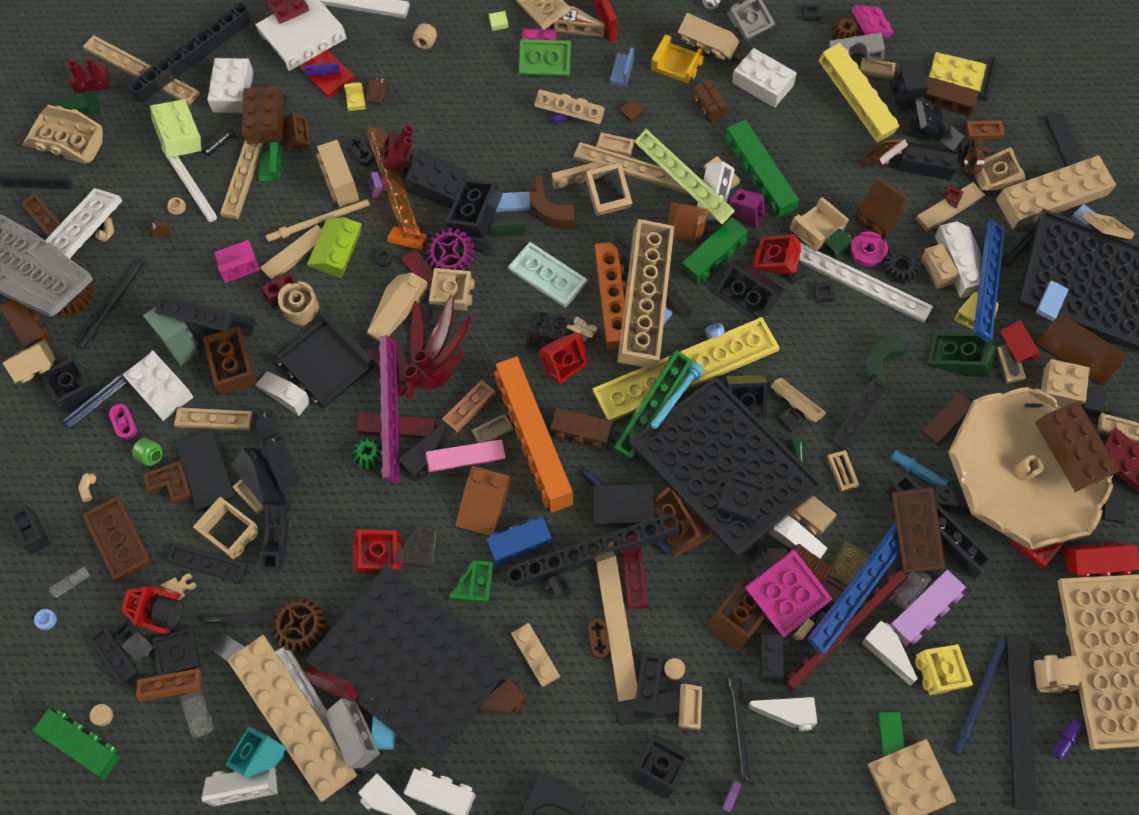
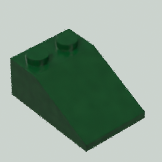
M934 332L927 364L931 367L969 377H990L996 345L993 337L991 341L986 342L970 332Z

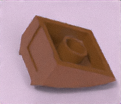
M671 202L668 225L674 226L673 240L693 242L694 244L703 239L708 208Z

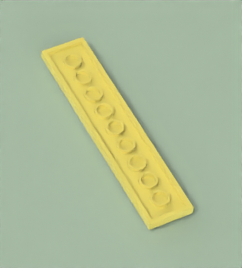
M761 317L725 332L721 336L711 338L680 351L693 360L692 362H697L703 367L701 376L692 380L686 390L779 351L780 347L764 319ZM670 356L661 359L655 369L642 367L592 388V392L606 419L615 421L634 413ZM685 372L684 376L682 377V379L680 380V382L678 383L677 387L680 385V383H681V382L683 381V379L685 378L686 372Z

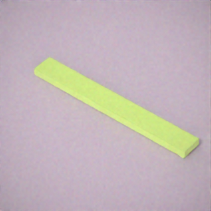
M647 129L634 141L704 208H708L707 211L721 224L735 211Z

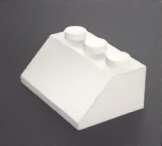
M275 768L249 777H245L235 770L227 774L226 771L215 772L212 777H207L205 780L202 801L212 806H219L278 794Z

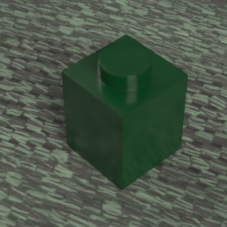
M838 228L824 241L822 250L831 258L837 260L850 248L853 238H851L849 233Z

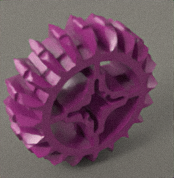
M449 228L448 232L442 229L443 234L440 235L436 232L437 238H430L433 243L427 244V247L430 249L426 251V254L429 255L427 261L431 262V268L465 271V266L471 267L468 262L474 261L471 255L475 254V251L472 250L475 246L473 243H470L471 238L466 237L467 234L465 232L460 234L459 229H456L455 232L452 228ZM453 240V241H452L451 243H449V244H445V243H444V242H446V241ZM463 243L464 254L461 257L458 253L460 250V246ZM440 248L443 252L441 260L438 262L437 253ZM446 250H448V251H450V250L452 251V250H453V252H454L455 255H453V254H452V255L448 254V252H447ZM452 261H457V263L453 265H446Z

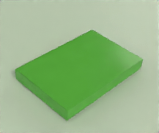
M520 39L519 75L570 76L571 41Z

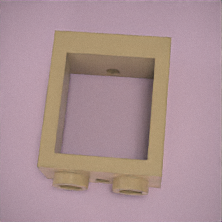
M610 162L605 164V167L599 168L594 166L586 171L585 178L596 216L631 207L632 200L621 163ZM617 171L624 199L600 204L593 177Z
M221 497L215 501L193 526L200 535L232 560L243 553L245 546L249 541H253L257 537L260 530L252 520ZM227 511L248 526L229 549L209 534V531Z

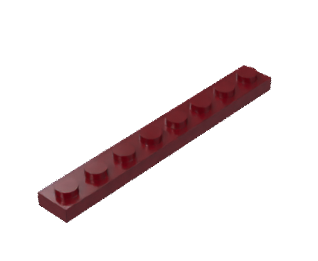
M902 571L896 575L892 573L885 580L887 584L883 588L879 586L871 594L873 598L869 602L864 600L858 608L859 612L852 616L825 654H819L815 649L817 653L813 657L809 655L801 663L803 667L798 672L793 670L787 676L788 682L785 686L790 692L904 581L907 576Z

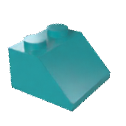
M248 727L225 765L241 775L249 777L274 768L282 759L287 747Z

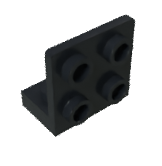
M536 312L527 329L525 349L539 352L546 345L565 337L568 331L566 327L571 325V319L564 316L550 315L546 312Z

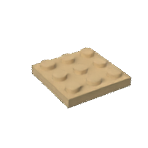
M927 739L867 764L890 815H925L956 801Z

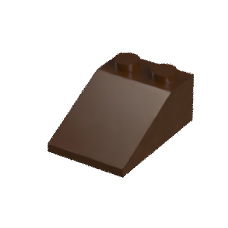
M878 176L858 209L855 220L859 225L879 234L884 240L897 226L908 196Z
M745 577L740 580L706 625L738 651L742 649L766 616L746 590L745 586L750 581Z

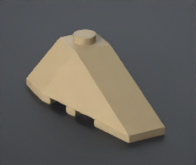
M414 273L397 275L386 287L367 334L380 341L381 336L387 335L389 337L413 311L414 301L420 303L427 295V281Z

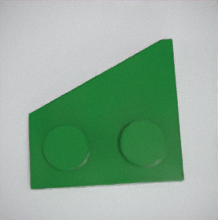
M473 560L466 574L459 580L455 590L450 593V600L489 603L494 563Z

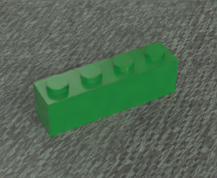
M731 218L682 262L681 272L696 284L700 281H705L710 276L712 270H717L722 265L724 259L732 257L735 249L745 245L748 230Z
M48 709L32 731L97 776L105 779L121 757L115 753L117 748L108 742L105 745L100 743L101 737L92 731L89 734L84 732L85 726L75 720L71 723L67 720L69 716L58 709L54 712Z

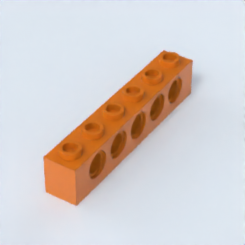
M612 243L595 244L607 350L619 349L621 329L616 330L614 327L622 328L625 304L623 292H626V282L622 281L621 277L624 276V267L619 262V260H622V253ZM618 310V311H620V312H619V313H613L612 311Z

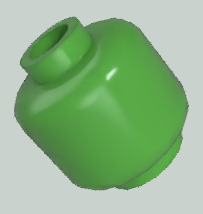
M142 438L135 443L132 455L136 461L146 466H152L161 460L162 447L148 438Z

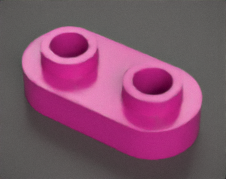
M123 404L113 406L110 409L109 416L116 434L122 440L132 439L137 433V427L130 410ZM124 413L123 417L118 418L120 414Z

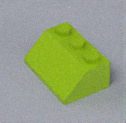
M345 217L326 219L307 266L342 278L361 233L362 224Z

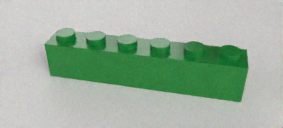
M744 120L728 127L725 136L727 145H731L735 157L741 160L744 171L750 174L752 183L755 186L757 185L760 189V194L764 195V199L769 203L771 212H775L777 217L796 210L799 199L747 121Z
M678 350L671 354L613 445V451L627 460L632 458L635 451L629 446L628 441L652 423L693 360Z

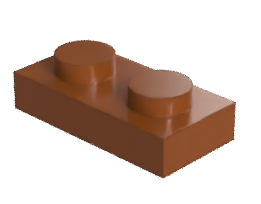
M1002 120L967 121L965 125L967 135L973 140L975 138H981L982 140L1003 139L1005 136Z

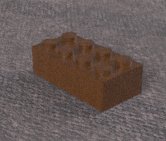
M1079 401L1047 413L1035 422L1075 493L1119 472L1118 467Z

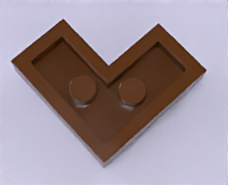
M181 461L143 474L149 494L168 488L173 504L192 497Z

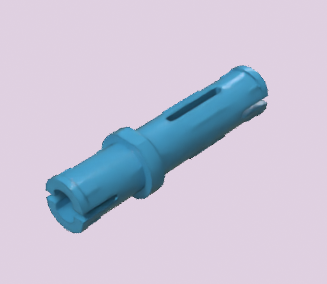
M897 449L890 459L905 468L906 472H912L933 486L936 484L946 485L948 483V480L919 464L915 458H910Z

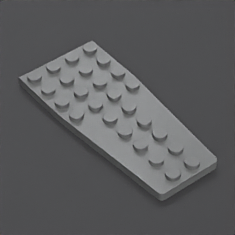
M1 214L0 294L47 316H55L93 280L92 276L34 232Z

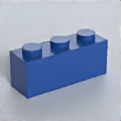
M534 517L529 519L526 524L513 525L505 532L491 534L487 538V543L497 566L551 545L552 538L543 517Z

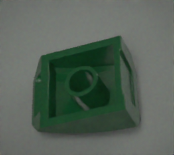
M96 92L80 93L49 102L51 106H61L69 110L75 109L83 115L100 113V102Z

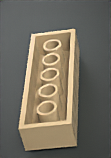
M1098 155L1005 188L996 200L1012 229L1037 221L1039 213L1043 208L1060 213L1109 195L1116 184Z

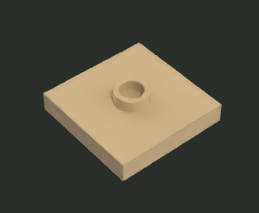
M1088 211L1084 212L1082 218L1102 233L1132 239L1134 235L1133 231L1114 217Z

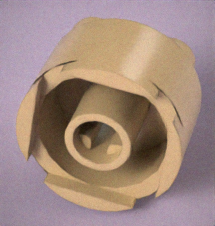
M307 283L286 284L278 294L279 307L285 319L290 323L303 326L316 317L319 303L312 287Z
M1056 655L1044 656V660L1034 661L1037 690H1040V692L1062 693V690H1067L1068 688L1069 692L1082 688L1076 656L1058 659Z

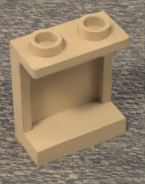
M822 197L819 199L818 204L802 217L799 214L795 216L789 229L816 252L823 247L824 241L838 228L844 230L848 218Z

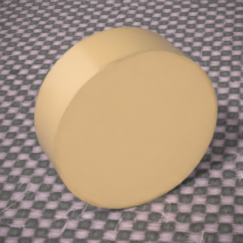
M672 658L666 662L664 673L670 680H679L685 673V665L681 660Z
M105 704L96 705L90 712V720L97 726H106L113 718L112 709Z

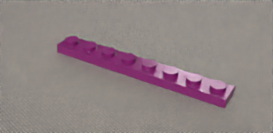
M385 335L380 337L379 368L381 370V378L379 380L381 387L380 420L382 422L380 435L382 439L381 456L383 459L381 473L385 480L395 484L400 482L396 342Z

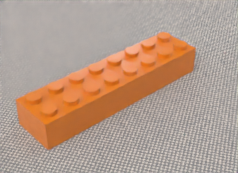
M518 357L497 363V371L494 372L495 382L498 390H501L502 400L505 407L508 408L511 423L515 425L516 436L518 440H521L524 456L528 458L530 471L532 474L534 473L538 491L541 490L545 508L549 507L550 512L553 513L572 506V489Z

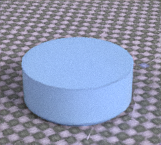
M718 323L708 326L705 332L708 338H715L724 334L725 330L723 325Z
M49 609L40 610L34 617V624L41 630L51 629L57 621L56 614Z

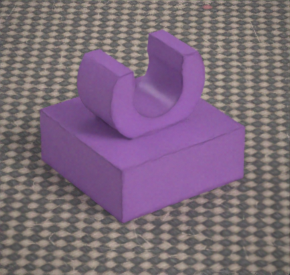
M371 172L368 181L372 198L379 197L381 191L387 190L386 185H389L388 179L386 177L380 178L378 172Z

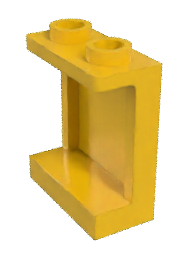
M665 34L651 59V70L689 83L690 79H694L697 73V66H701L703 62V49L699 48L696 53L671 43V36Z

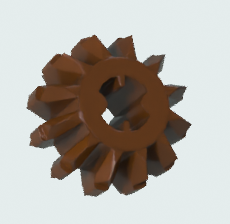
M850 16L848 19L844 17L837 19L831 29L832 38L836 40L860 36L861 29L859 23L856 22V19L851 20Z

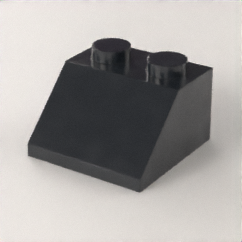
M764 374L726 376V387L758 419L767 418V380Z

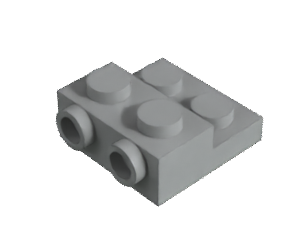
M744 0V3L740 5L736 3L730 7V11L727 14L735 29L739 28L745 41L775 25L762 0Z

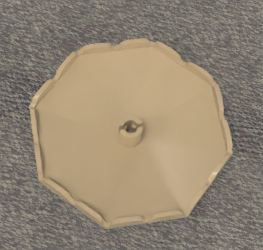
M1025 387L1009 391L1005 394L995 393L982 396L972 401L948 453L971 514L1029 550L1090 536L1101 518V507L1106 503L1112 491L1113 484L1111 479L1113 475L1075 493L1035 424L1037 420L1047 413L1064 406H1059L1053 396L1042 390ZM1037 403L1043 404L1044 406L1038 408L1025 407V404Z

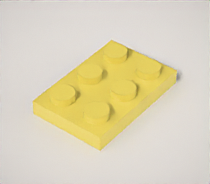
M936 52L929 77L972 88L980 93L987 64Z

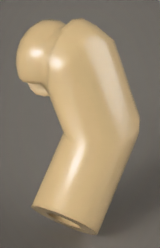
M107 217L103 222V231L99 230L95 234L96 239L101 242L107 241L114 233L113 222L110 217Z

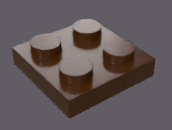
M905 139L883 141L860 158L859 162L862 166H884L890 162L893 156L901 154L903 152L902 149L908 146Z

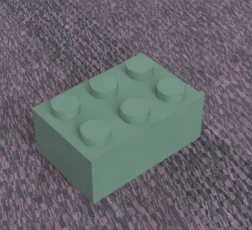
M154 307L143 316L176 361L183 365L199 353L196 348L198 343L182 320L154 313L156 308Z

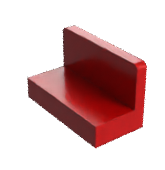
M1021 320L1000 331L1017 363L1030 357L1033 360L1040 358V353Z

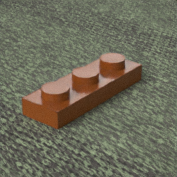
M198 668L138 679L136 698L141 702L201 691L202 672Z

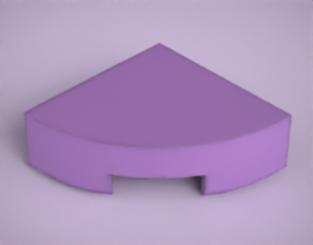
M736 781L732 783L723 805L724 810L731 811L741 787L740 783Z

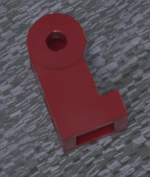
M286 274L261 287L263 297L271 308L278 305V294L286 284L297 283L290 274Z

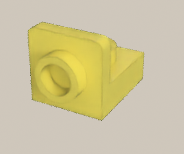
M362 83L345 84L348 111L366 109Z

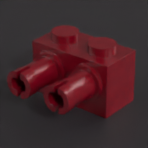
M89 58L86 59L84 65H79L77 60H69L67 62V67L70 69V84L75 92L84 93L86 91L110 89V71L105 63H96L94 58H91V61Z
M405 125L400 134L390 131L383 145L382 167L401 174L405 168L409 167L411 161L409 155L413 145V139L410 137L414 132L412 126Z

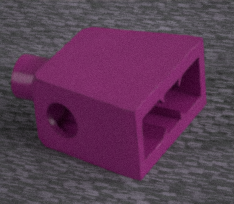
M738 189L733 196H728L727 204L735 210L731 217L757 229L765 217L764 195Z

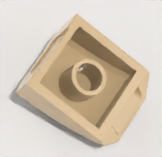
M1012 147L985 158L981 172L974 175L981 190L1004 189L1026 181L1024 171L1020 168Z

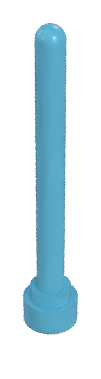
M692 362L685 378L652 421V428L656 429L659 427L691 381L701 376L703 367L699 363Z

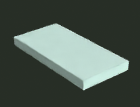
M531 242L526 245L508 266L510 272L564 308L570 304L588 282L586 278Z

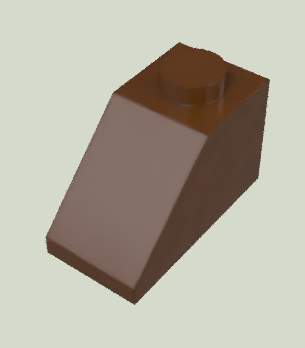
M509 678L488 696L479 708V711L481 713L511 715L513 712L517 714L525 707L526 699Z

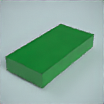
M879 712L878 721L882 757L904 749L900 712Z

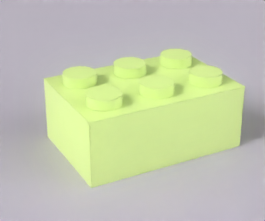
M185 99L150 106L152 122L166 158L201 151L200 135Z

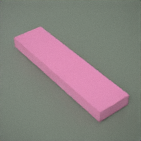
M502 440L425 453L429 472L500 461L506 458Z

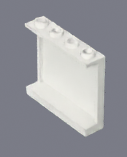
M305 0L310 11L282 24L278 23L274 15L255 24L260 37L269 42L285 61L289 71L347 39L343 26L320 0Z

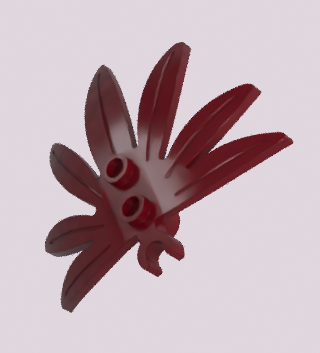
M452 294L449 295L425 350H423L425 343L423 315L419 303L414 301L410 339V364H408L402 349L396 342V364L399 369L397 368V382L404 384L397 391L400 397H403L405 394L408 399H411L414 395L413 390L415 387L430 390L443 385L452 376L450 370L464 355L465 352L462 349L457 356L444 364L458 348L471 320V316L468 314L457 333L443 350L453 319L454 297ZM367 349L368 354L379 367L380 355Z

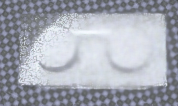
M912 572L889 600L893 605L907 609L930 583L931 578L928 574L922 572Z

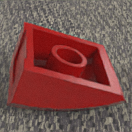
M795 234L761 237L755 252L752 268L759 271L781 274L797 272L800 254L802 253L800 241Z
M580 333L560 338L546 345L538 352L544 372L552 381L561 384L588 364L587 351Z
M357 529L352 541V568L354 573L381 572L386 564L395 570H399L403 565V542L398 531Z

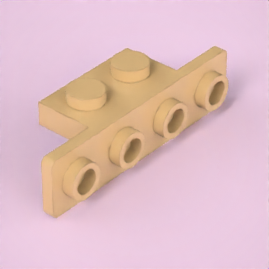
M544 90L538 91L535 101V107L596 124H601L605 111L603 106L588 103L585 99L578 98L577 100L567 94L559 95Z

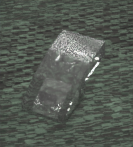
M202 690L180 697L192 737L195 739L213 731L211 715L207 710Z

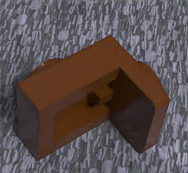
M369 79L365 100L383 104L386 89L390 88V85L385 83V79Z

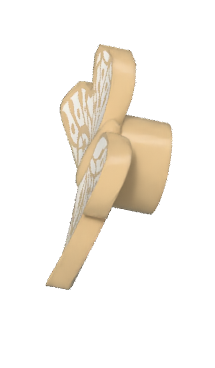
M579 317L574 318L573 325H567L566 327L574 331V333H580L583 341H587L588 337L592 338L593 334L597 332L596 326L587 325Z

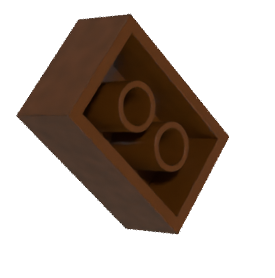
M278 85L243 89L242 134L248 144L282 141L283 96Z
M239 326L230 329L229 332L222 331L202 337L214 385L220 395L257 384L246 339Z

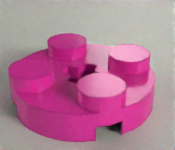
M870 231L860 233L859 236L853 239L850 246L852 260L866 267L879 266L888 252L886 241L884 242L879 234ZM867 246H870L871 250L874 251L868 252L865 249Z

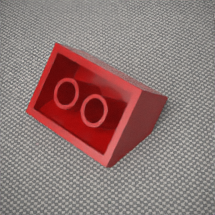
M1113 542L1060 548L1069 572L1078 575V578L1091 577V574L1098 573V576H1111V572L1126 575L1132 574L1131 570H1139L1137 545Z

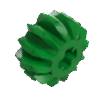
M367 437L366 442L360 439V445L354 444L355 450L351 454L354 457V464H358L360 469L366 467V470L369 471L371 466L377 469L376 463L383 464L381 456L382 444H378L379 442L376 438L371 441Z

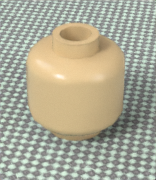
M420 24L413 34L415 45L421 49L431 48L437 38L436 30L429 24Z

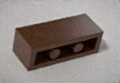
M928 76L926 80L928 84V90L925 95L926 100L931 101L933 105L943 110L970 117L979 93L978 90Z
M12 299L0 305L1 311L25 348L42 340H45L47 344L50 343L47 337L50 335L44 325H39L42 321L35 312L32 314L30 311L32 308Z
M556 408L550 432L551 436L557 440L567 439L577 445L588 444L597 450L607 449L613 421Z

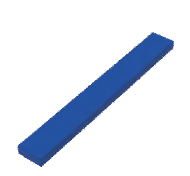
M993 220L987 223L973 330L974 334L986 342L991 341L993 337L1005 229Z
M896 523L893 524L807 639L819 654L827 652L900 553Z

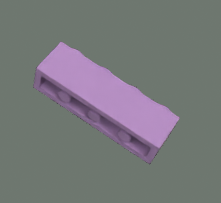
M945 571L891 624L900 641L905 646L910 642L914 645L922 637L920 632L924 628L928 631L936 624L934 619L938 615L943 617L950 610L948 605L952 601L956 604L964 596L961 592L966 587L950 571Z

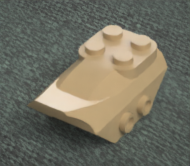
M47 105L38 116L22 146L35 148L42 152H52L55 155L60 154L67 160L89 163L94 159L102 144V127L75 109L69 110L61 106Z

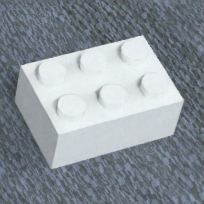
M753 48L734 70L732 83L775 108L794 86L797 73Z
M214 59L208 95V103L212 112L243 113V89L251 88L253 69L249 59Z
M154 351L123 374L129 384L163 421L177 411V407H182L193 398L188 388Z

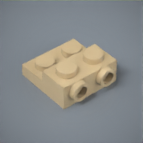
M434 268L429 303L445 305L449 295L452 294L454 297V310L467 311V307L472 305V295H469L470 289L474 290L475 279L472 278L471 271Z

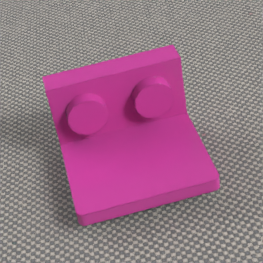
M248 240L214 253L219 265V272L225 283L260 271Z

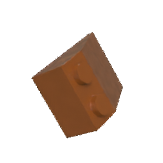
M472 466L465 485L455 527L489 537L495 533L511 486L510 476Z

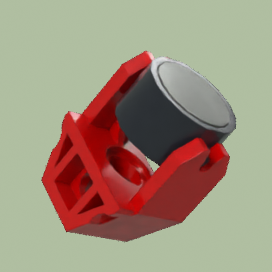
M148 586L127 590L121 611L132 620L134 625L165 634V632L170 633V630L179 624L185 607L184 602L180 600L181 593L163 586ZM157 595H162L156 602Z

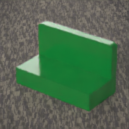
M277 142L270 143V151H261L259 154V182L280 181L281 150Z

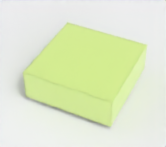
M505 11L489 14L492 31L509 28Z

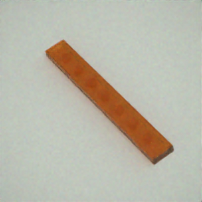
M368 126L366 132L402 238L419 239L421 234L406 190L403 188L400 173L382 167L383 145L387 138L384 128Z

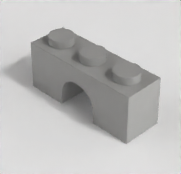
M871 33L869 35L830 41V48L841 43L843 48H846L849 56L854 53H861L866 57L867 62L884 60L885 47L882 33Z

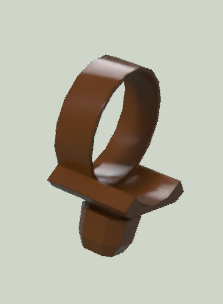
M975 138L972 143V149L964 154L963 167L967 174H979L984 165V154L986 152L991 153L992 151L991 148L984 147L981 138ZM972 158H977L976 165L971 171Z

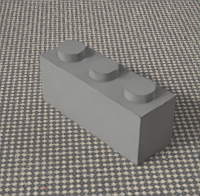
M341 698L325 712L328 724L334 733L336 743L342 752L348 768H363L380 754L356 701L351 702Z

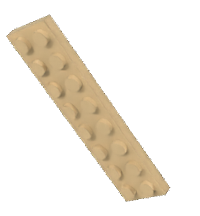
M262 635L227 659L282 744L287 747L286 750L321 802L358 776L353 768L347 767L339 746L265 635Z

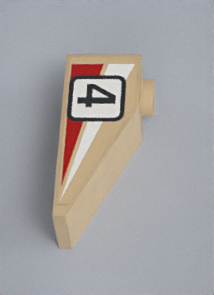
M569 6L570 11L554 22V30H557V32L604 37V23L573 6Z

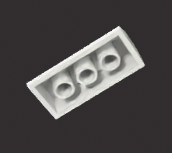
M959 222L940 225L935 238L938 244H943L959 272L954 283L959 297L971 296L974 292L979 291L983 259L970 227Z

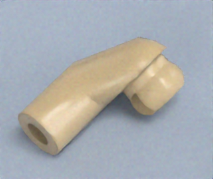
M94 473L82 475L78 486L82 502L92 500L89 485L90 483L94 484L96 481Z

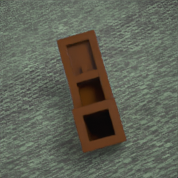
M535 176L536 183H532L533 192H529L530 205L535 216L541 222L553 228L575 229L573 204L557 205L551 203L544 195L543 176Z

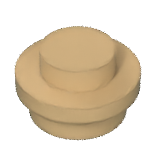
M175 197L169 200L167 208L171 214L179 215L185 211L186 204L182 199Z

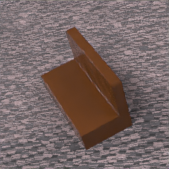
M292 112L283 121L285 151L289 152L295 145L305 149L311 146L307 117Z

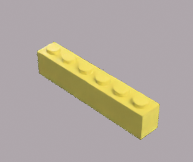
M841 43L824 51L819 62L875 141L878 143L894 134L899 127L897 119L891 115L887 105L881 101L877 91L871 87L867 77L858 69L857 63L851 59L846 48H843Z

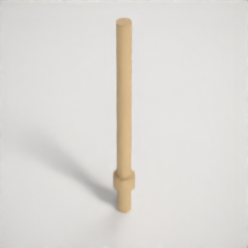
M368 199L293 226L287 228L284 226L279 228V231L267 234L266 238L268 242L281 237L283 239L289 237V234L323 223L326 219L337 218L370 206Z

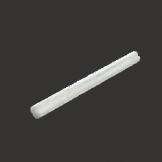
M169 157L168 160L208 222L216 220L215 212L179 157Z

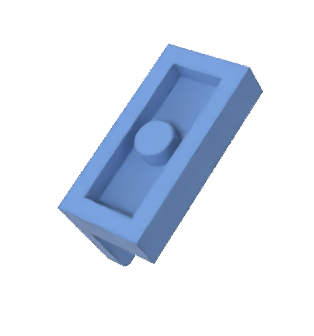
M630 48L629 55L617 53L610 84L627 87L634 61V48Z

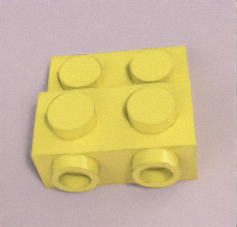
M959 645L927 649L916 654L915 664L923 674L922 685L925 690H928L929 695L946 693L973 685Z

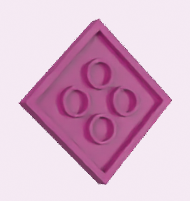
M794 549L745 586L746 590L783 637L832 600Z

